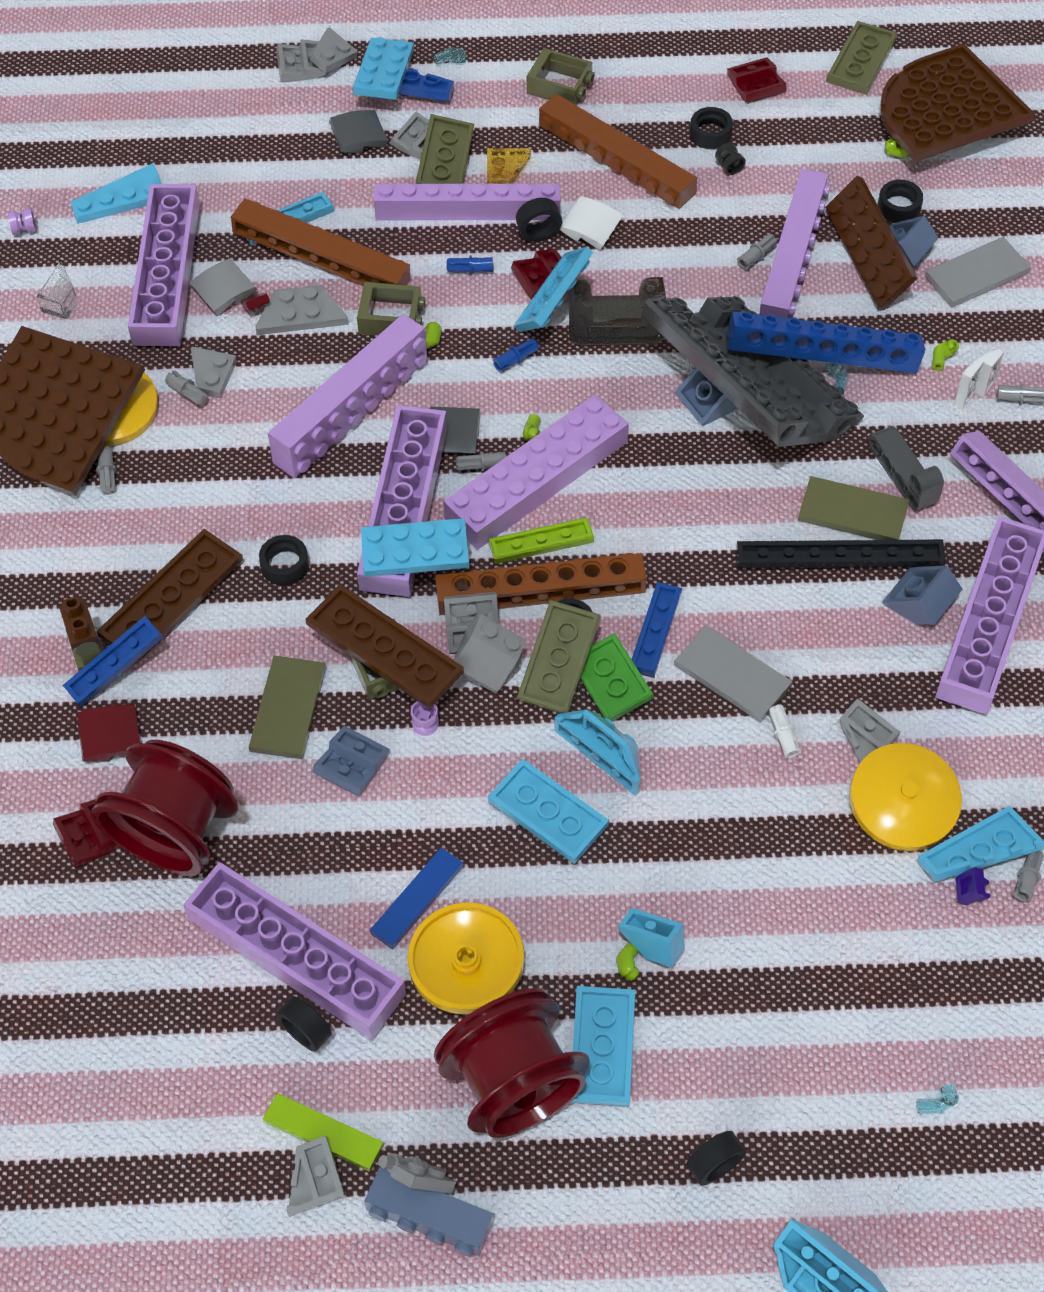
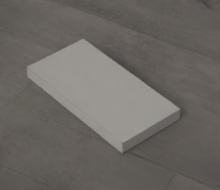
M1001 237L926 270L925 277L952 308L1028 274L1031 267L1004 237Z
M706 625L674 660V666L759 722H762L770 712L769 709L775 706L791 688L793 682Z

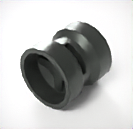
M731 142L721 145L715 153L716 160L719 164L723 165V169L728 175L737 174L745 166V158L742 154L738 153L736 146Z

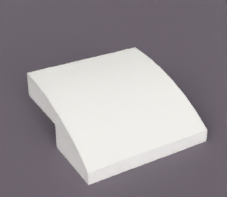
M580 196L563 221L560 231L576 242L582 238L598 250H601L623 214L599 201Z
M998 349L980 357L962 373L954 402L955 406L963 409L974 394L984 398L996 381L1004 354L1003 350Z

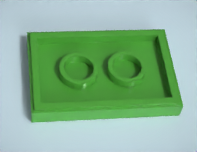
M615 633L591 646L580 680L604 718H608L613 722L654 698L652 691Z

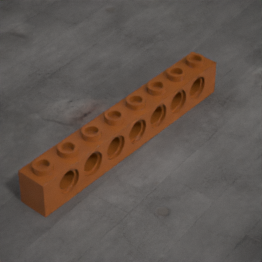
M625 553L617 556H599L590 559L576 558L571 561H549L543 564H523L516 567H496L494 569L470 570L460 573L447 572L442 575H435L440 616L445 615V596L496 592L498 609L549 604L550 600L556 602L571 598L586 600L646 593L647 577L642 553Z

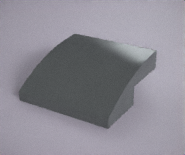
M375 110L351 111L331 117L329 120L341 152L362 153L364 146L385 147L388 140Z
M431 406L430 409L443 410L447 414L448 429L442 454L476 455L480 409Z

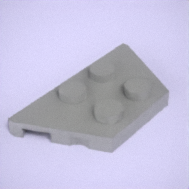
M321 285L274 290L255 327L257 335L348 325V318Z

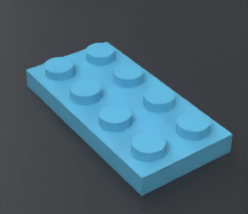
M382 37L371 38L353 85V95L397 100L414 51V42L388 40Z
M583 247L564 253L513 326L519 332L543 328L550 321L551 317L549 315L562 304L564 300L563 295L576 284L577 280L575 278L588 267L590 263L589 258L593 252L588 247Z
M465 518L361 527L364 577L469 568Z
M524 759L488 795L489 803L573 864L581 858L609 826V819Z
M577 986L573 1052L577 1051L587 1054L590 1059V1065L584 1075L585 1085L571 1103L630 1106L635 990Z

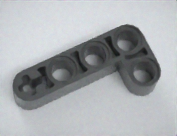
M894 426L868 436L871 451L905 499H909L908 505L912 510L916 511L939 502L944 486V479L940 469L937 466L924 469Z

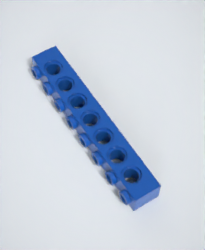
M732 311L725 335L728 350L917 373L926 350L922 335L915 333L876 330L868 327L829 324L821 321H805L797 318L758 315L750 312Z

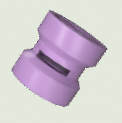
M31 208L24 209L19 213L16 211L8 212L9 224L13 235L20 234L24 230L28 232L36 231Z
M418 701L412 705L411 718L413 730L422 736H428L436 732L439 727L436 704L431 709Z

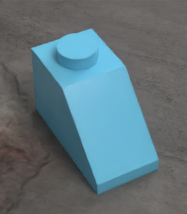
M631 907L618 925V930L647 960L672 968L685 949L682 923Z

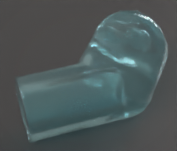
M451 47L434 54L433 59L436 65L446 61L460 64L465 61L466 52L463 49Z
M827 363L825 367L826 372L830 376H835L834 386L839 388L842 394H844L849 375L842 364Z
M945 1085L941 1087V1097L917 1099V1113L937 1114L945 1112L959 1101L957 1087L955 1085Z

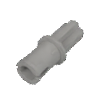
M769 234L758 243L751 244L750 249L737 258L740 268L748 270L755 262L763 260L765 254L777 244V239L773 234Z
M172 371V374L170 372L165 378L166 384L176 389L181 397H187L199 405L205 404V401L208 399L207 394L197 388L191 379L182 377L176 371Z
M999 384L997 400L1019 401L1021 404L1023 401L1044 402V388L1025 387L1024 384H1021V386Z
M104 446L98 455L96 472L99 475L100 490L109 494L115 490L114 474L117 470L113 464V449Z
M481 451L479 455L458 456L456 458L457 470L480 469L483 472L484 469H490L503 460L506 454L505 452L483 453Z
M1041 851L1028 854L1024 867L1018 871L1019 881L1014 891V896L1020 901H1031L1035 886L1041 880L1039 871L1044 858V854Z

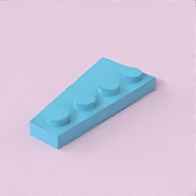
M154 163L71 201L77 224L147 206L150 184H161Z
M1008 806L919 855L918 863L936 882L962 874L973 867L983 868L1044 850V840L1011 806Z

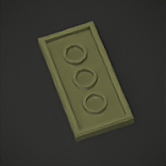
M857 21L826 77V82L867 95L892 50L898 33Z
M430 114L415 184H462L474 129L473 123Z
M810 476L798 520L877 540H899L909 499Z
M550 600L516 698L517 701L560 714L570 712L601 619L600 614Z
M273 655L249 743L250 752L303 759L326 670L324 662Z

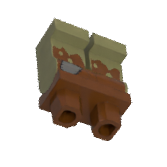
M75 596L65 599L63 601L64 605L59 606L78 671H80L97 657L101 651L85 598L79 600V597Z

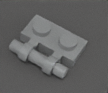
M391 1153L388 1156L382 1155L378 1161L381 1168H386L391 1173L390 1177L410 1188L452 1194L456 1182L445 1176V1170L428 1165L427 1162L422 1161L418 1157L410 1156L405 1159L399 1154Z

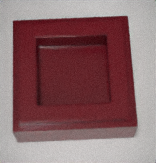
M260 293L240 302L243 309L250 311L269 303L270 300L267 293Z

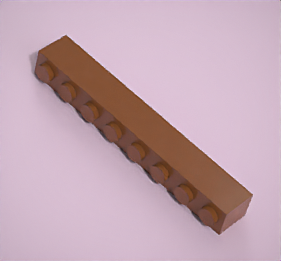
M555 94L539 108V125L545 130H549L580 151L607 165L613 171L620 173L630 181L645 188L648 192L665 200L668 204L680 209L696 194L698 177L560 95Z
M244 198L231 215L233 233L364 286V282L407 285L410 281V264L405 263L403 260L395 259L380 251H375L360 243H355L340 235L323 230L318 226H313L298 218H293L278 210L261 205L258 202Z

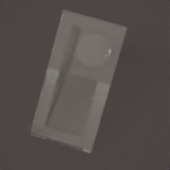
M58 263L38 293L37 299L41 312L68 319L71 312L77 308L78 299L63 263Z

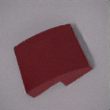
M767 57L727 68L732 84L746 103L787 91L786 82L777 75L776 65Z
M556 248L535 251L533 258L517 260L512 263L511 269L531 300L562 258Z
M135 704L97 707L78 712L77 714L82 761L110 762L112 756H125L128 746L140 743Z
M96 799L81 803L80 810L53 818V826L74 868L97 860L119 848L118 845L98 829L91 818V811L96 805Z

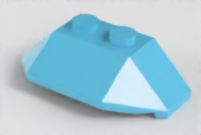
M590 710L561 713L555 717L554 731L634 796L639 793L638 745L630 735H624L610 719L603 718L598 713Z
M793 1218L773 1244L775 1253H777L783 1286L789 1292H888L875 1273L827 1234Z

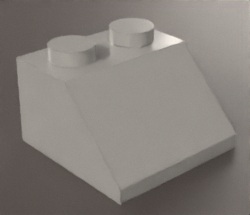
M480 614L468 625L454 661L464 667L463 676L496 694L518 662L526 639Z

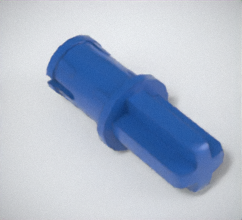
M469 255V258H448L446 268L448 272H469V274H472V272H493V257L472 258V255Z
M532 338L518 347L511 346L507 352L493 359V365L501 373L516 363L521 364L523 358L539 349V345Z

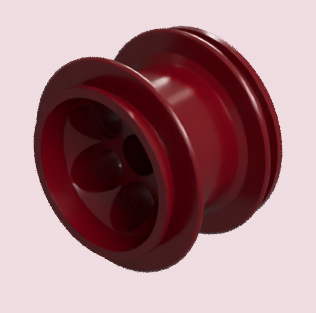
M154 739L148 740L146 743H136L128 746L125 751V757L134 773L122 793L103 792L96 797V805L91 811L93 822L112 842L143 862L176 875H198L203 865L209 863L211 858L208 847L201 839L213 817L230 818L238 812L239 807L233 795L234 788L232 783L211 762L175 743Z
M528 988L499 997L459 1021L437 1044L434 1058L439 1065V1074L449 1080L465 1079L478 1102L467 1120L468 1128L471 1131L488 1133L493 1138L518 1134L538 1125L559 1112L583 1089L585 1085L584 1075L589 1068L590 1059L583 1052H562L550 1031L558 1019L560 1007L556 1001L551 999L546 990Z

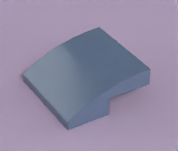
M343 726L329 741V749L314 764L313 773L360 796L385 762L390 749Z

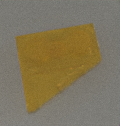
M487 148V184H513L531 158V148Z

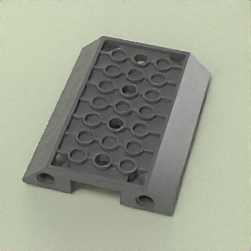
M737 296L707 297L700 311L695 313L687 307V303L683 299L678 297H660L647 299L645 302L649 323L778 447L836 441L863 419L864 415L858 410V406L843 397L841 390L830 385L821 372L814 370L809 365L808 360L728 350L725 335L732 311L757 314L749 310L741 298Z

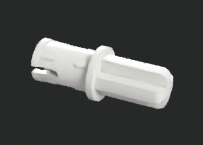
M783 705L772 706L769 711L776 729L774 736L780 741L784 757L793 758L801 753L794 734L795 727L790 725Z

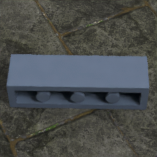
M379 1167L364 1200L366 1210L369 1211L368 1214L371 1217L383 1222L386 1219L397 1223V1227L409 1233H414L416 1230L426 1234L425 1238L435 1244L442 1245L445 1242L455 1246L454 1250L464 1256L470 1257L474 1254L480 1257L494 1223L492 1212L442 1192L410 1188L390 1177L391 1173Z

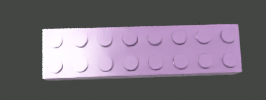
M150 184L128 322V330L133 346H181L200 208L196 185Z
M402 314L268 432L273 464L295 479L301 473L306 472L310 465L317 458L322 457L335 442H339L347 431L357 426L368 412H372L377 407L378 403L385 397H389L398 385L407 381L410 375L427 361L425 327Z
M596 394L444 500V519L465 518L467 541L476 550H479L489 542L490 538L497 537L628 442L629 423Z
M397 405L368 527L426 522L428 520L448 429L446 411ZM362 553L357 571L359 590L411 597L416 573L364 577Z
M998 516L935 698L986 715L988 714L1044 549V530Z
M221 862L214 867L183 905L190 921L370 1040H373L406 996L404 980Z

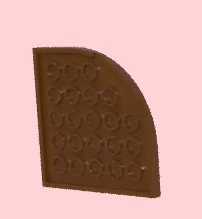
M964 43L921 57L903 66V71L893 74L887 81L881 95L880 113L886 130L915 162L1035 120V113Z
M21 326L0 362V456L22 476L76 496L145 371L144 367L141 364Z

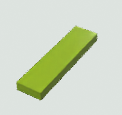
M585 517L490 538L489 546L494 563L499 564L593 543L594 535L588 518Z
M276 1093L262 1119L263 1123L306 1143L327 1136L334 1156L371 1172L384 1147L383 1141L279 1093Z

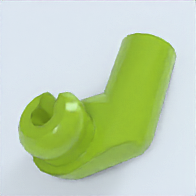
M894 139L886 141L885 151L888 155L901 158L908 156Z
M429 322L425 328L427 329V349L439 344L442 332L439 323Z
M950 339L934 348L932 368L934 370L944 369L945 359L954 355L959 349V344L956 340Z
M530 414L524 426L523 438L526 441L531 440L540 433L538 425L541 418L536 414Z
M630 942L619 952L616 957L619 974L624 976L626 980L633 981L639 975V969L635 967L634 957L639 951Z

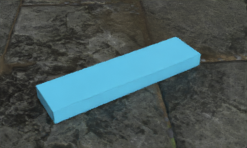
M321 192L278 211L308 223L334 212V206L326 194ZM247 239L251 246L257 243L255 241Z

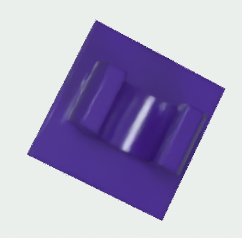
M973 867L956 877L958 903L967 906L975 901L983 902L990 898V894L985 893V886L989 884V880L984 878L983 869Z

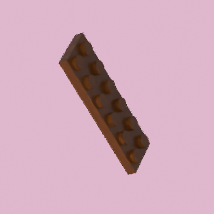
M856 176L825 208L878 308L885 310L918 278L864 179Z
M203 529L97 630L98 637L111 645L144 616L165 637L243 561L242 554L206 529ZM155 644L150 650H148L144 655H142V656H141L137 661H135L134 663L137 664V663H138L145 655H147L157 644Z
M341 584L305 619L307 626L429 709L464 673L462 665Z

